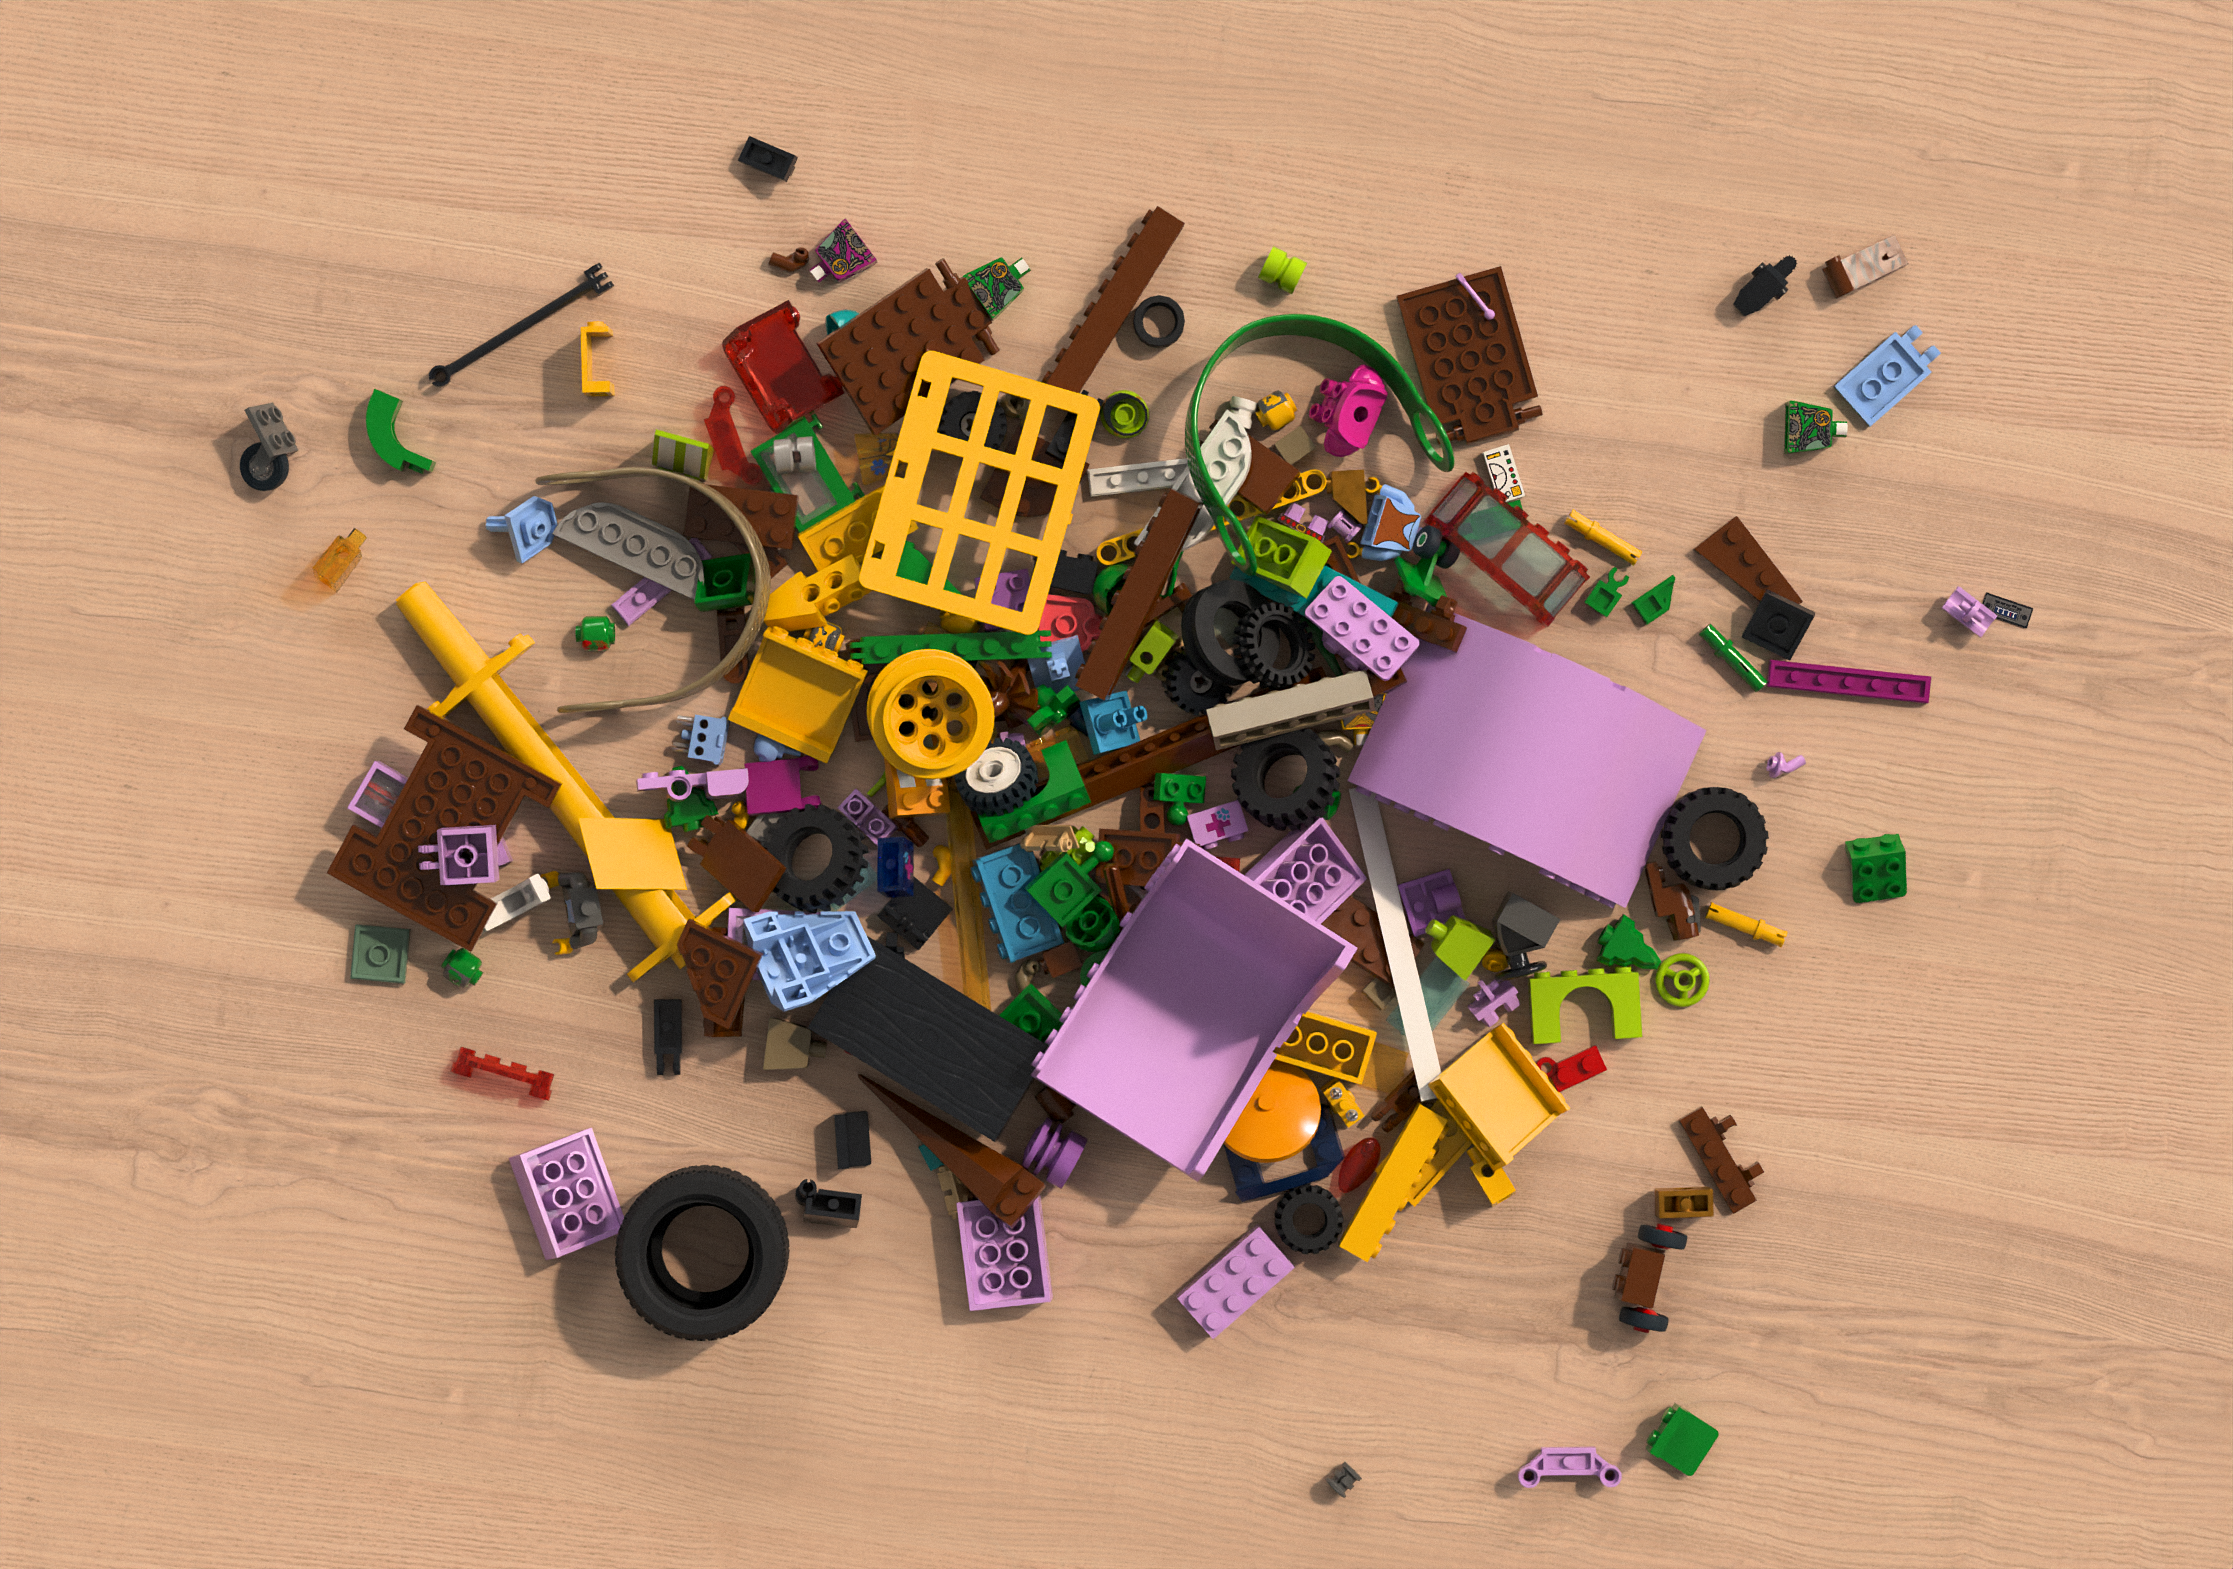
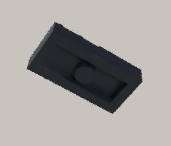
M749 136L738 161L787 182L789 176H792L798 157Z

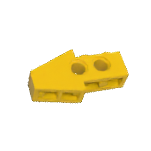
M851 554L807 578L801 571L796 573L770 594L764 618L765 624L768 627L773 628L776 626L786 631L828 625L825 616L872 592V590L863 588L859 583V574L862 566Z

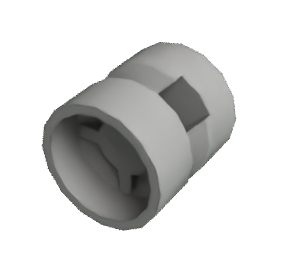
M812 436L799 437L795 442H792L789 438L774 440L777 475L792 474L795 469H798L801 473L816 471L815 448ZM794 451H800L801 459L795 460Z

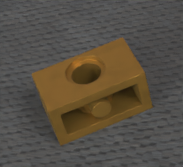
M1710 1187L1655 1188V1216L1659 1219L1714 1217L1713 1189Z

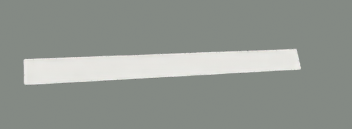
M1356 788L1349 789L1421 1101L1435 1099L1437 1097L1428 1084L1441 1074L1378 801L1374 799L1376 794L1372 793L1368 797L1355 791Z

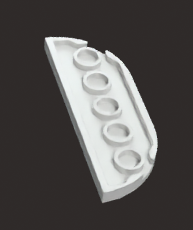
M1227 409L1200 449L1211 480L1224 503L1228 506L1248 475L1251 464V444L1244 426ZM1187 466L1172 489H1176L1202 502ZM1204 505L1181 552L1199 543L1214 526V521ZM1158 507L1153 516L1157 517L1161 507ZM1149 522L1135 540L1134 544L1136 546L1141 541L1145 542L1149 534L1146 531Z

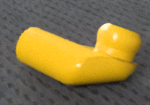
M737 801L732 806V812L735 814L733 821L744 830L749 818L747 805L745 806L742 801Z

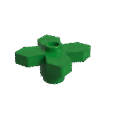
M1045 684L1036 688L1038 690L1037 705H1040V709L1027 722L1040 738L1052 729L1054 725L1063 721L1067 714L1081 702L1068 685L1057 694L1051 687L1047 688Z

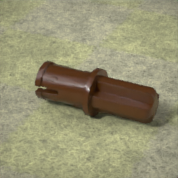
M887 804L881 812L889 818V810ZM914 817L890 819L898 827L897 831H902L917 847H922L929 840V836L913 821Z

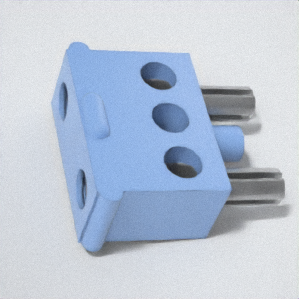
M695 714V718L678 715L677 719L694 721V723L676 720L677 724L691 726L693 729L692 731L683 729L681 735L682 739L691 740L690 744L673 742L672 744L689 748V750L672 747V751L687 753L689 758L712 761L715 765H721L724 759L730 721L727 720L728 717L720 719ZM707 720L708 727L704 729L702 723ZM703 733L706 735L704 742L700 740V736ZM700 747H702L704 750L702 755L698 754V749Z

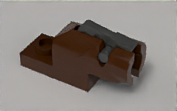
M1654 861L1646 863L1644 870L1655 917L1668 916V919L1665 920L1671 931L1673 941L1699 936L1701 932L1699 898L1691 895L1689 889L1683 883L1663 887L1662 882H1666L1663 867H1658L1657 862Z

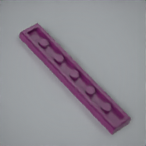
M1769 660L1766 687L1928 704L1931 676Z

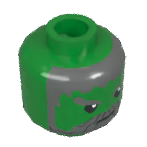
M460 948L457 951L453 949L441 966L444 968L443 976L460 988H466L470 983L475 986L484 973L479 970L482 965L481 959L464 948Z

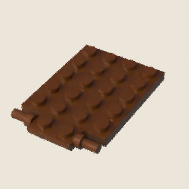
M944 258L935 263L944 278L942 282L946 288L943 290L931 270L926 268L816 343L873 435L879 434L905 416L919 364L924 353L936 351L980 364L985 359L971 338L974 335L978 341L983 342L990 355L1000 351L991 336L992 331L989 325L992 324V321L979 299L968 285L966 278H959L957 273H953ZM952 378L951 383H953L957 379ZM922 380L918 396L927 398L931 383Z
M1501 266L1464 276L1467 283L1487 308L1494 311L1495 317L1492 320L1485 318L1484 311L1457 279L1396 296L1426 404L1432 409L1441 424L1456 420L1460 421L1461 425L1454 426L1453 430L1446 431L1450 442L1465 440L1466 445L1516 432L1519 431L1518 425L1524 424L1525 420L1543 415L1540 405L1524 410L1522 408L1513 409L1512 404L1536 398L1538 394ZM1436 435L1438 445H1440L1439 439Z

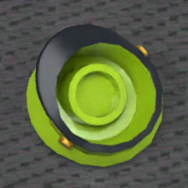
M1120 390L1113 392L1105 399L1100 409V417L1103 426L1110 434L1120 438H1133L1138 436L1147 427L1149 409L1145 401L1135 392Z

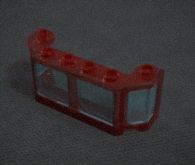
M1474 472L1471 474L1463 473L1422 523L1425 526L1430 525L1440 530L1443 539L1448 542L1451 541L1466 558L1527 608L1526 610L1532 613L1539 623L1545 628L1548 627L1578 589L1590 578L1586 573L1588 569L1581 562L1574 560L1568 555L1570 550L1560 541H1557L1556 544L1547 537L1550 533L1538 523L1535 526L1527 520L1529 515L1517 505L1513 508L1505 502L1508 497L1499 489L1495 488L1492 491L1484 484L1485 481Z

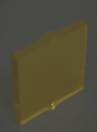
M1374 1041L1362 1085L1390 1094L1398 1086L1400 1077L1404 1076L1403 1069L1409 1053Z

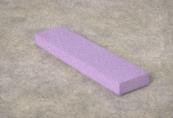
M697 538L689 540L697 550L701 560L712 558V555ZM644 577L611 606L626 624L630 626L672 590Z

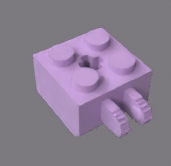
M496 825L440 828L437 830L438 844L418 846V851L422 853L438 852L439 861H423L419 863L421 870L439 869L440 885L491 883L499 880ZM466 848L473 852L474 857L471 858V862H468L467 857L462 856V852L467 851Z

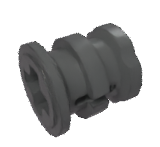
M1347 1462L1342 1464L1343 1468L1340 1471L1337 1469L1334 1472L1335 1476L1332 1479L1326 1478L1327 1483L1343 1498L1346 1497L1345 1491L1347 1489L1351 1490L1354 1487L1353 1483L1362 1479Z

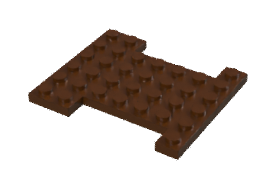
M416 705L404 730L428 742L378 836L376 837L360 827L352 825L327 874L472 952L498 903L475 891L478 883L440 885L439 869L421 870L419 863L423 861H439L438 852L422 853L418 851V846L438 844L437 830L440 828L496 825L498 847L525 796L550 808L563 783L422 706ZM466 848L467 851L462 852V856L467 857L468 862H471V858L474 857L473 852Z

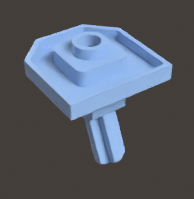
M533 496L504 516L487 517L485 526L486 530L490 532H509L516 561L524 563L552 544L554 538L552 533L558 523L553 504Z
M1077 635L1053 641L1052 647H1041V652H1052V658L1028 659L1035 688L1045 684L1047 688L1051 687L1056 694L1067 685L1073 692L1079 690V687L1075 686L1078 681L1075 675L1082 663L1085 664Z

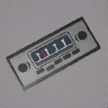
M1987 592L1982 603L1997 615L1996 619L2023 628H2027L2033 611L2031 607Z

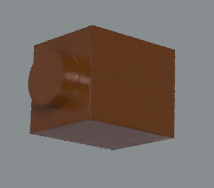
M1071 940L1042 952L1044 958L1039 960L1045 975L1050 973L1052 978L1083 966Z

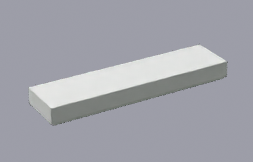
M1187 458L1088 469L1090 497L1172 488L1188 466Z

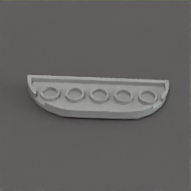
M604 502L591 503V505L573 510L566 515L552 533L554 536L690 599L695 600L698 578L704 584V567L700 555L684 536L625 507Z

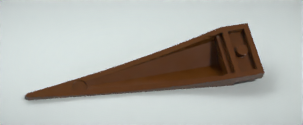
M858 1074L859 1080L913 1132L988 1211L1011 1229H1013L1045 1189L1046 1185L1024 1169L1023 1166L862 1074Z

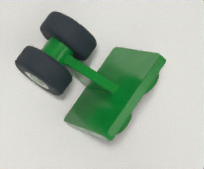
M1433 526L1423 527L1416 535L1413 543V552L1421 557L1420 561L1414 565L1399 556L1394 560L1398 569L1397 573L1403 581L1405 591L1414 597L1418 595L1424 598L1433 607L1436 606L1441 595L1447 597L1440 578L1432 573L1435 565L1447 569L1456 562L1461 550L1459 540L1450 535L1442 537L1440 530Z

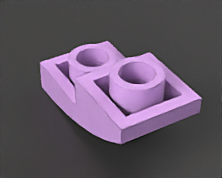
M857 789L838 807L878 847H881L898 829L887 816Z

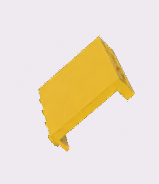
M776 626L773 628L768 627L763 634L764 637L727 720L824 763H828L868 670L863 669V665L855 660L845 661L838 658V654L830 649L824 648L822 651L813 647V643L805 638H793L783 628Z
M1504 1023L1491 1029L1428 1084L1429 1088L1494 1171L1510 1163L1514 1159L1513 1156L1556 1117L1570 1109L1563 1095L1556 1091L1549 1082L1548 1076L1539 1069L1532 1060L1531 1054L1521 1046L1514 1032Z

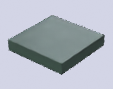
M355 924L350 979L405 984L411 929Z

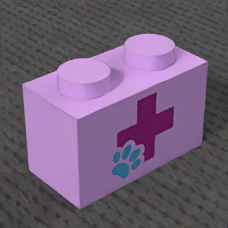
M1238 800L1187 816L1194 843L1200 844L1204 850L1218 846L1217 841L1228 838L1229 842L1244 838L1243 833L1248 831Z

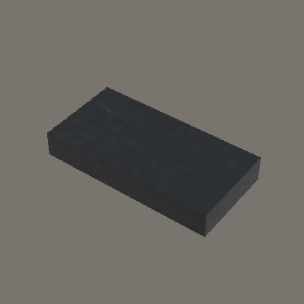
M867 936L876 958L830 990L808 1028L977 1132L997 1142L1035 1079L1031 1076L1035 1069L1031 1065L1039 1051L1045 1053L1049 1046Z

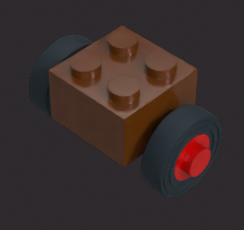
M1657 1223V1227L1641 1225L1638 1239L1648 1242L1657 1248L1654 1249L1627 1242L1626 1249L1621 1248L1618 1264H1621L1620 1275L1615 1274L1612 1290H1615V1296L1621 1301L1643 1306L1636 1308L1622 1307L1619 1321L1634 1326V1330L1649 1333L1650 1330L1665 1332L1669 1318L1652 1310L1665 1259V1254H1663L1665 1250L1663 1249H1685L1687 1235L1673 1231L1672 1226Z

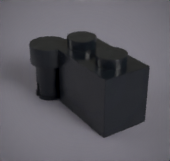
M1060 549L1050 587L1092 595L1098 562H1093L1094 556L1078 553L1077 558L1066 556L1067 551ZM1033 556L1032 560L1035 561V562H1034V567H1035L1037 557H1034V556Z
M808 1179L803 1180L797 1187L795 1199L800 1205L804 1206L803 1222L857 1228L862 1194L819 1189L817 1193V1185L811 1179L810 1182H807Z

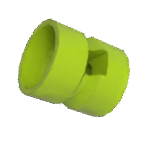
M1273 246L1258 278L1269 284L1277 282L1278 288L1292 294L1307 262L1295 256L1289 259L1287 258V252Z

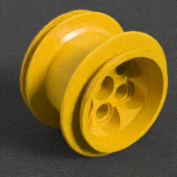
M921 649L897 657L878 674L868 696L867 721L879 751L896 769L916 778L942 779L966 770L983 754L993 733L994 706L990 693L981 677L965 660L946 651ZM932 679L936 681L937 687L935 691L926 693L922 690V685L926 680ZM950 693L960 694L961 700L957 705L950 706L946 703V698ZM903 694H911L913 696V703L908 707L899 705V698ZM929 706L931 709L936 707V715L933 718H929L928 715L923 717V708ZM952 720L961 722V729L956 733L947 731V724ZM902 722H912L914 724L913 731L909 734L900 733L899 726ZM929 734L936 735L938 737L937 744L933 747L924 746L923 739Z

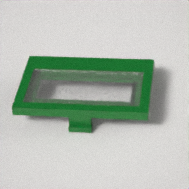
M816 413L811 415L813 421L810 423L804 418L750 451L772 486L769 488L771 492L799 496L795 524L799 533L855 502L854 496L857 494L860 498L865 496L857 482L852 484L854 490L850 492L812 428L815 426L819 430L823 428ZM812 436L815 448L816 471L801 473L798 469H795L792 474L777 475L774 440L789 438L792 442H795L799 437ZM794 451L795 460L801 459L800 451Z

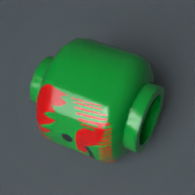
M586 616L582 619L581 626H576V642H581L582 648L585 651H607L611 644H615V623H610L607 616Z

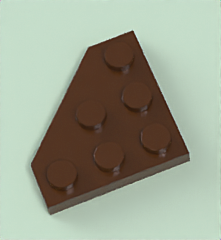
M688 919L678 940L677 947L688 969L686 971L692 987L698 996L704 1018L729 1029L759 966L763 953L692 919Z

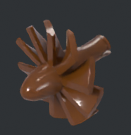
M1015 659L1010 669L1003 662L998 661L997 664L1001 672L1000 677L988 664L983 661L979 662L978 664L988 675L986 677L978 674L992 698L994 722L1006 721L1008 728H1015L1022 724L1029 725L1027 720L1040 709V705H1037L1038 690L1036 688L1029 689L1025 678L1026 673L1030 670L1028 659Z

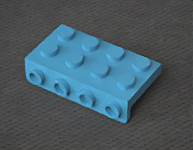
M1018 843L972 860L974 866L970 868L975 883L979 882L983 891L979 893L983 907L989 909L991 918L988 919V923L992 933H997L1000 944H997V950L1002 960L1006 959V962L1011 964L1018 959L1064 943L1057 921L1025 889L1040 874L1033 851L1026 852Z

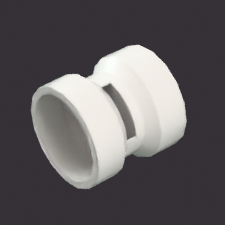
M1232 396L1230 412L1238 418L1245 429L1250 430L1252 424L1251 415L1256 411L1258 403Z

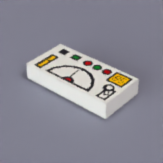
M1509 444L1483 452L1498 504L1524 497L1525 493Z

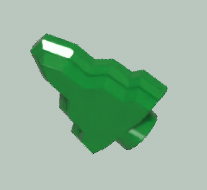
M683 766L672 768V771L685 770V774H689ZM676 781L672 783L671 790L675 795L682 796L686 792V786L684 783ZM692 787L690 795L683 801L675 802L669 798L667 799L668 811L664 814L666 829L682 826L683 831L688 832L704 827L701 823L706 815L716 816L719 813L714 801L706 798L704 790Z
M1622 914L1614 927L1607 924L1597 940V943L1602 945L1596 961L1609 967L1614 963L1622 967L1633 964L1641 969L1657 970L1661 963L1654 949L1644 943L1643 934L1635 929V922Z

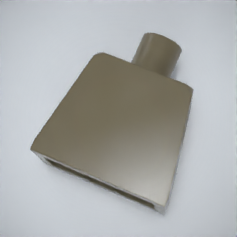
M770 1017L763 1069L807 1068L810 1056L826 1057L827 1042L812 1040L813 1031L806 1026Z

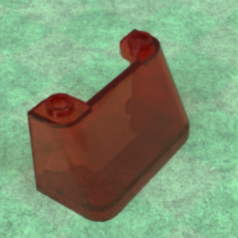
M789 300L736 327L722 342L726 357L765 422L776 434L807 418L845 394L842 384L836 376L829 373L822 375L796 332V329L799 327L800 314L791 305Z

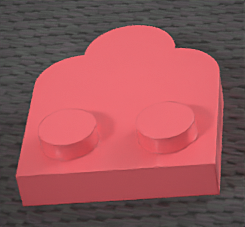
M1048 595L1037 631L1051 630V636H1040L1041 641L1053 642L1077 635L1083 652L1089 648L1093 639H1098L1102 631L1099 629V625L1103 618L1095 613L1093 604L1085 598Z

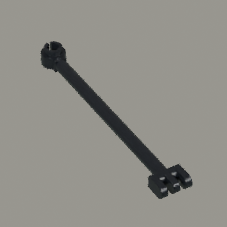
M601 263L595 264L584 271L588 280L451 364L433 367L429 372V380H436L437 373L443 372L446 375L445 380L442 382L436 380L432 384L440 388L447 386L455 373L594 289L598 296L613 288L614 284L612 281L605 283L603 286L600 284L609 276L604 272L596 277L594 273L600 271L603 266Z

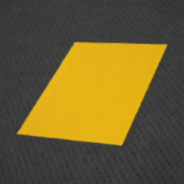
M578 818L596 889L687 890L671 828L666 829L665 819Z

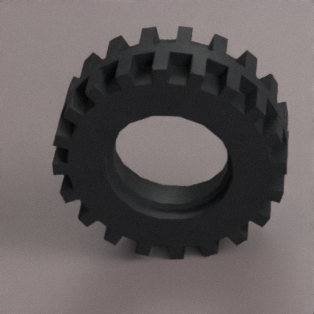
M806 804L805 811L795 807L791 809L792 816L790 818L782 815L778 819L781 825L777 830L771 827L768 831L773 835L770 842L763 841L762 844L770 854L787 868L774 887L773 892L777 894V897L801 911L805 909L810 913H817L818 908L823 911H831L830 904L835 903L838 906L845 904L843 897L846 894L853 897L856 891L852 887L856 881L862 883L864 877L860 875L861 868H868L869 863L863 859V854L869 853L868 847L861 842L865 837L862 832L856 829L858 826L854 822L825 805L819 804V807L816 808L811 804ZM813 834L825 835L832 844V856L829 865L822 874L812 880L798 879L792 870V858L796 848L804 839Z

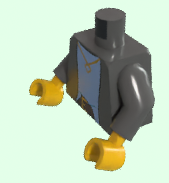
M551 871L541 874L540 877H545L548 880L547 885L549 889L559 885L562 886L570 928V938H560L552 941V944L559 943L560 950L555 952V955L570 954L573 949L593 944L597 940V932L603 926L596 886L589 882L586 876L580 872L559 874L557 871Z

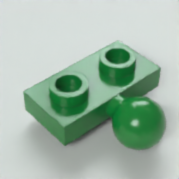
M1155 773L1153 800L1173 801V806L1167 811V819L1172 825L1181 826L1187 821L1188 811L1184 807V802L1204 803L1206 776Z

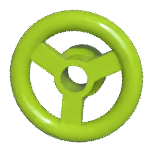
M1678 953L1668 957L1661 963L1656 973V987L1660 996L1673 1006H1692L1705 996L1709 988L1710 978L1705 964L1691 954ZM1679 961H1686L1696 966L1690 971L1680 970L1675 972L1669 969L1672 964ZM1701 974L1700 989L1694 996L1688 998V991L1695 986V977ZM1664 975L1673 980L1674 986L1679 990V999L1670 995L1666 990ZM1685 975L1688 978V982L1685 985H1680L1679 978Z

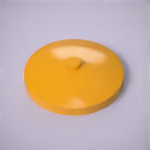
M1274 1059L1223 1144L1236 1155L1259 1163L1283 1161L1301 1152L1314 1138L1320 1122V1098L1312 1080L1297 1066Z

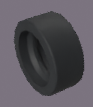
M1161 295L1149 297L1141 302L1135 311L1133 320L1134 330L1140 341L1154 348L1168 347L1175 343L1183 333L1185 324L1183 310L1170 297ZM1163 306L1173 313L1175 326L1166 337H1152L1144 329L1143 318L1150 308Z

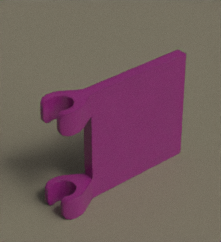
M807 755L796 759L744 763L745 769L748 768L749 779L746 788L748 816L791 812V809L795 807L805 811L806 804H811L816 808L821 804L818 795L801 797L800 770L817 771L819 768L817 759Z

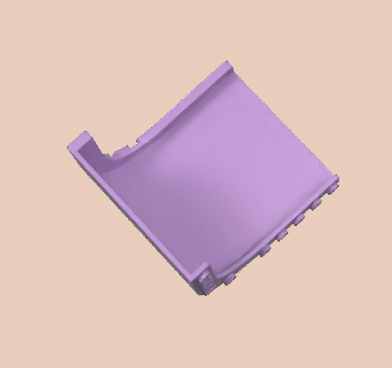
M1428 603L1425 611L1431 613V610L1436 611V608ZM1453 613L1455 615L1454 622L1467 627L1457 653L1417 638L1419 640V647L1401 666L1407 683L1388 691L1348 781L1357 785L1355 791L1370 797L1374 793L1376 794L1374 799L1390 805L1391 801L1395 802L1394 808L1409 814L1410 810H1414L1413 816L1429 822L1430 818L1434 819L1433 825L1446 831L1451 826L1489 843L1488 849L1502 856L1505 851L1540 867V874L1554 879L1604 905L1614 908L1615 904L1626 908L1707 730L1630 688L1610 681L1609 678L1555 653L1551 654L1527 641Z
M1186 839L1181 846L1175 844L1171 852H1169L1144 887L1147 893L1133 914L1127 912L1119 924L1123 927L1122 931L1100 965L1094 963L1088 972L1087 977L1090 978V981L1086 987L1081 984L1073 999L1077 1002L1073 1008L1067 1007L1060 1017L1059 1021L1063 1024L1059 1031L1053 1029L1045 1041L1049 1047L1045 1053L1039 1051L1031 1065L1035 1069L1031 1076L1198 1182L1204 1176L1263 1076L1277 1056L1273 1052L1275 1047L1280 1048L1283 1042L1287 1041L1298 1025L1302 1014H1306L1313 1003L1345 970L1357 947Z

